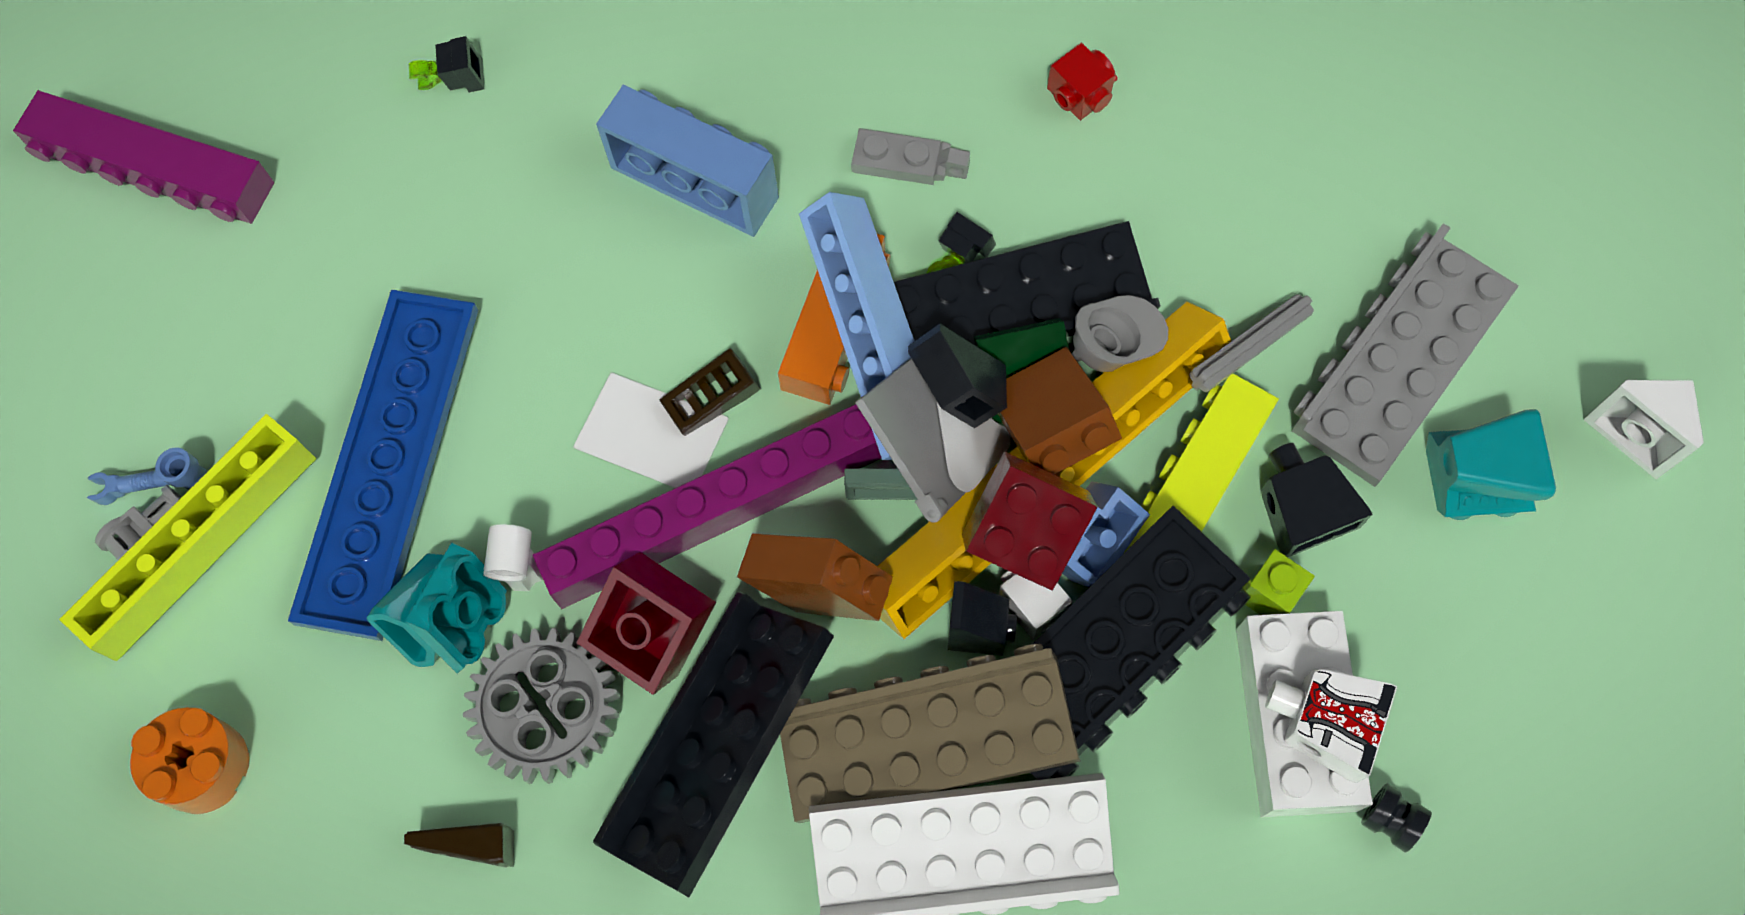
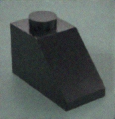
M954 581L948 650L1003 656L1006 642L1014 643L1016 635L1017 615L1008 614L1010 599L966 582Z

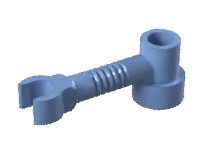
M170 448L158 457L155 470L125 476H108L101 472L90 475L87 479L98 485L105 484V488L101 493L90 495L87 498L100 505H109L117 498L123 497L126 493L164 487L166 484L190 490L208 471L200 466L198 460L181 448Z

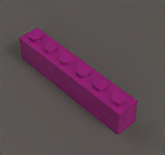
M37 90L13 129V132L26 144L25 150L42 161L49 162L52 158L61 161L68 168L82 174H86L87 170L98 173L103 179L112 184L122 186L125 182L134 185L141 192L151 197L159 198L162 194L171 197L185 208L196 210L197 207L207 209L216 217L227 222H233L234 219H238L252 224L275 183L259 161Z

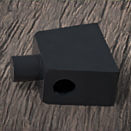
M1294 443L1284 444L1269 454L1278 474L1268 479L1261 490V494L1279 552L1286 557H1291L1360 529L1373 515L1370 508L1331 457L1324 455L1304 463Z

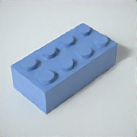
M623 84L596 123L611 169L752 237H755L779 198L773 155L765 147L756 142H744L734 137L726 128L720 125H708L696 119L692 113L682 107H675L674 109L660 102L653 94L646 90L636 91Z

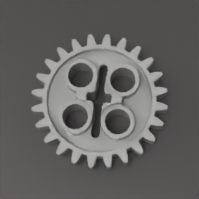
M536 628L532 629L530 642L527 643L517 634H513L514 648L508 651L503 645L497 643L495 647L499 658L496 661L486 657L481 659L483 665L488 669L486 674H471L470 676L479 685L478 691L464 693V697L474 703L475 708L463 712V717L468 721L477 722V724L471 727L466 734L473 740L483 739L475 748L476 753L481 756L492 753L488 765L495 770L506 763L504 775L510 779H514L521 769L523 780L528 784L534 782L538 771H540L543 780L548 784L553 783L555 769H559L564 776L571 778V763L577 761L583 767L588 768L589 762L585 753L589 749L599 754L604 752L601 745L596 741L599 735L605 737H613L614 735L612 730L605 725V720L619 718L620 714L618 711L608 706V703L619 699L620 694L617 690L606 688V686L614 682L616 677L612 671L600 672L605 667V662L596 656L591 658L592 653L581 646L577 649L578 644L576 642L578 638L572 632L566 636L563 642H561L560 633L556 628H551L546 640H543ZM548 663H557V675L548 682H539L538 674L540 669ZM519 673H525L534 689L546 700L547 707L566 729V738L561 739L550 721L538 711V705L518 681L517 676ZM517 691L519 693L517 705L508 712H501V699L505 694ZM575 699H584L585 709L580 717L566 719V706ZM536 728H545L546 738L544 743L536 749H527L526 739L528 734Z

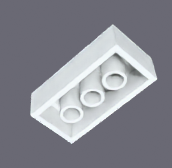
M1343 611L1247 616L1236 629L1260 816L1277 817L1351 813L1373 805L1369 777L1358 783L1351 782L1288 745L1284 740L1291 718L1265 708L1269 691L1275 680L1301 689L1305 677L1314 669H1324L1353 676Z

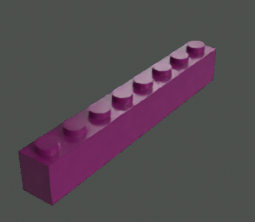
M855 404L533 554V558L550 596L562 610L602 591L613 567L639 552L659 564L845 476V469H860L882 459L872 428Z

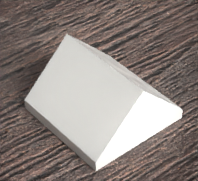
M1626 380L1584 419L1585 422L1655 479L1669 471L1704 443L1693 380Z

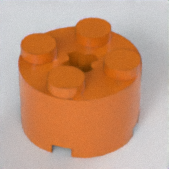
M186 707L167 711L153 719L147 726L138 729L131 740L133 749L130 769L138 789L147 798L181 812L204 814L224 806L237 793L235 789L242 777L246 776L249 767L248 748L240 733L229 724L200 708Z

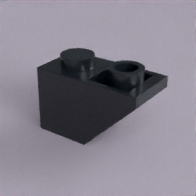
M939 324L908 346L910 357L944 411L976 428L1007 408L1006 365L950 329Z

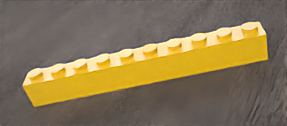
M1186 301L1165 319L1168 326V341L1162 351L1152 357L1125 364L1112 372H1103L1092 383L1108 404L1122 439L1055 475L1077 486L1082 485L1192 389L1191 384L1193 381L1189 376L1191 370L1231 342L1224 319ZM1018 447L1009 453L1026 461ZM998 463L992 467L973 490L966 492L938 522L933 523L929 521L878 565L879 568L893 576L880 619L903 639L909 636L953 597L954 581L969 583L991 564L966 552L962 532Z

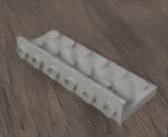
M1444 223L1434 236L1428 232L1423 235L1411 252L1412 255L1417 257L1416 261L1411 267L1405 263L1400 266L1388 283V285L1394 288L1388 298L1382 294L1378 296L1365 315L1371 319L1366 329L1363 330L1359 326L1355 327L1341 347L1348 352L1341 362L1334 358L1329 362L1318 378L1324 386L1317 395L1308 391L1293 412L1300 419L1292 429V432L1374 487L1382 480L1519 286L1446 241L1444 237L1450 230V227Z

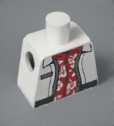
M1314 669L1305 677L1301 689L1275 680L1269 691L1265 708L1291 718L1284 740L1288 745L1347 780L1358 783L1371 774L1397 686L1329 670Z

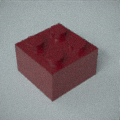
M1004 451L962 532L965 550L1053 591L1098 506L1088 490Z
M639 552L613 567L576 643L654 695L678 677L716 601Z

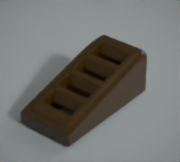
M730 348L663 396L659 401L682 435L686 436L747 400L761 390V388L741 359ZM731 371L739 381L733 387L725 377V374ZM715 380L725 392L717 397L709 385ZM700 389L710 402L704 408L694 395ZM686 399L696 414L688 418L678 403L679 401Z
M502 823L408 831L407 834H404L405 845L423 852L506 868L508 866L514 867V830Z

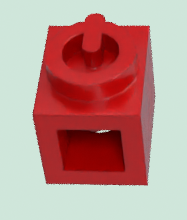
M1081 42L1050 66L1047 89L1054 95L1056 102L1063 110L1071 111L1081 121L1092 111L1098 113L1109 104L1113 96V84L1118 80V77L1115 74L1112 63L1105 54L1096 49L1090 51Z

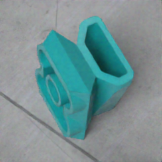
M1536 409L1523 410L1472 429L1429 432L1426 455L1437 511L1444 517L1465 520L1475 515L1495 514L1499 517H1511L1521 512H1536L1534 501L1547 500L1554 496L1556 492V484L1539 411Z
M451 543L444 555L427 553L371 609L367 616V621L411 664L417 667L433 666L440 656L458 674L465 668L466 664H473L481 657L485 646L484 632L487 626L498 623L506 610L505 594L507 590L498 580L484 576V564L472 551Z

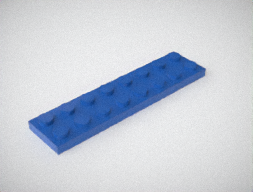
M391 290L290 611L288 622L294 626L383 641L384 637L367 621V616L371 609L401 579L479 311L475 303Z

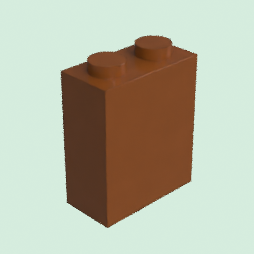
M1067 347L1006 379L1007 408L998 413L1026 462L1055 475L1122 439L1108 404Z
M752 534L737 578L797 613L879 621L893 576L837 539Z

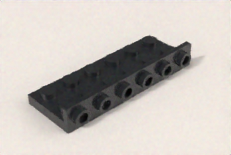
M1129 221L894 282L914 341L937 325L942 324L975 345L974 336L1061 318L1064 321L1066 337H1070L1076 331L1075 317L1077 313L1088 304L1101 302L1117 296L1131 295L1148 301L1157 309L1161 307L1159 298L1152 299Z
M1174 506L1158 519L1032 643L1042 644L1043 649L1051 648L1057 656L1079 756L1087 748L1092 752L1098 750L1114 733L1109 726L1122 713L1127 718L1131 717L1147 701L1148 697L1143 692L1156 680L1161 684L1167 682L1182 666L1178 658L1190 646L1196 651L1199 650L1216 633L1217 630L1212 624L1224 612L1232 617L1251 598L1246 592L1251 586V578ZM1071 763L1030 773L1037 780L1069 777L1075 773L1079 765Z
M737 592L593 840L594 845L689 898L834 635L823 626L761 606L747 594Z

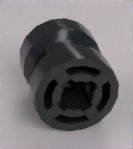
M1387 783L1373 798V805L1369 806L1365 811L1361 824L1374 833H1385L1390 837L1391 843L1406 853L1413 848L1424 833L1431 819L1432 812L1419 803L1410 804L1402 798L1399 790Z

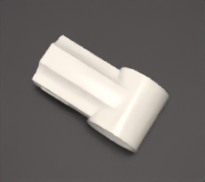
M507 524L489 527L484 576L494 580L505 581L513 591H530L535 583L542 581V576L533 558L534 552L530 549L532 531L521 526Z

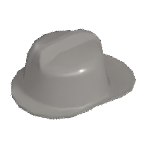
M1131 295L1117 296L1101 302L1088 304L1082 307L1075 317L1076 331L1073 336L1075 349L1072 355L1077 362L1083 361L1094 370L1112 372L1125 364L1152 357L1162 351L1168 341V326L1160 311L1154 305L1139 297Z

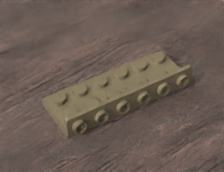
M1031 644L1015 649V656L996 660L994 655L979 656L968 660L966 668L949 671L947 666L932 667L921 671V678L903 682L901 677H890L874 682L875 689L857 693L856 688H843L828 693V700L811 703V699H799L780 733L794 822L804 823L810 821L809 806L947 791L1080 762L1057 656L1051 648L1043 649L1042 644Z

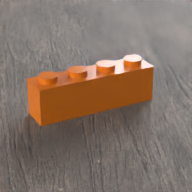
M877 234L889 267L891 255L885 253V236ZM817 269L778 371V378L782 391L831 405L835 391L842 393L845 388L849 367L845 366L848 358Z

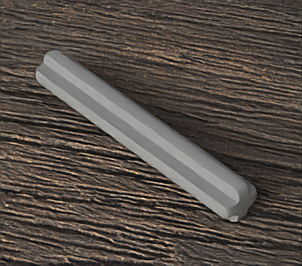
M1299 294L1290 298L1191 370L1189 375L1193 381L1191 386L1196 391L1200 389L1203 392L1213 389L1310 317L1314 312L1310 305L1312 299L1309 296L1302 297Z

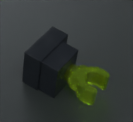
M466 36L436 44V61L416 60L408 64L409 79H418L419 90L431 89L441 81L444 82L449 90L465 87L470 93L484 89L482 58Z
M956 212L947 225L948 228L938 240L942 249L949 254L941 261L933 263L928 268L927 273L972 262L978 253L987 258L996 246L993 235Z

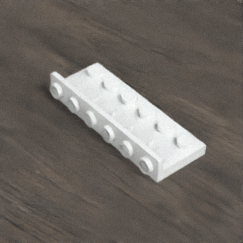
M1103 773L809 806L820 915H959L960 913L978 911L987 915H997L1006 912L1012 907L1030 906L1035 909H1048L1056 906L1058 902L1079 900L1083 903H1099L1104 901L1107 896L1120 894L1119 883L1114 875L1106 779Z

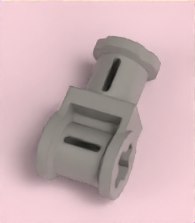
M166 484L161 489L162 495L143 512L133 506L121 517L105 524L99 530L95 543L101 550L110 551L119 560L181 496Z

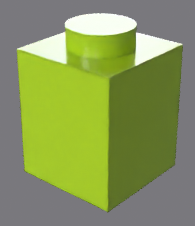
M1274 549L1252 579L1251 586L1246 591L1251 598L1245 605L1259 615L1290 614L1315 575Z

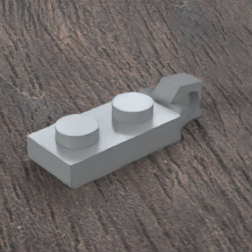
M859 128L851 169L852 172L934 185V181H944L945 176L966 179L970 164V152L951 148V144L941 142L940 140Z

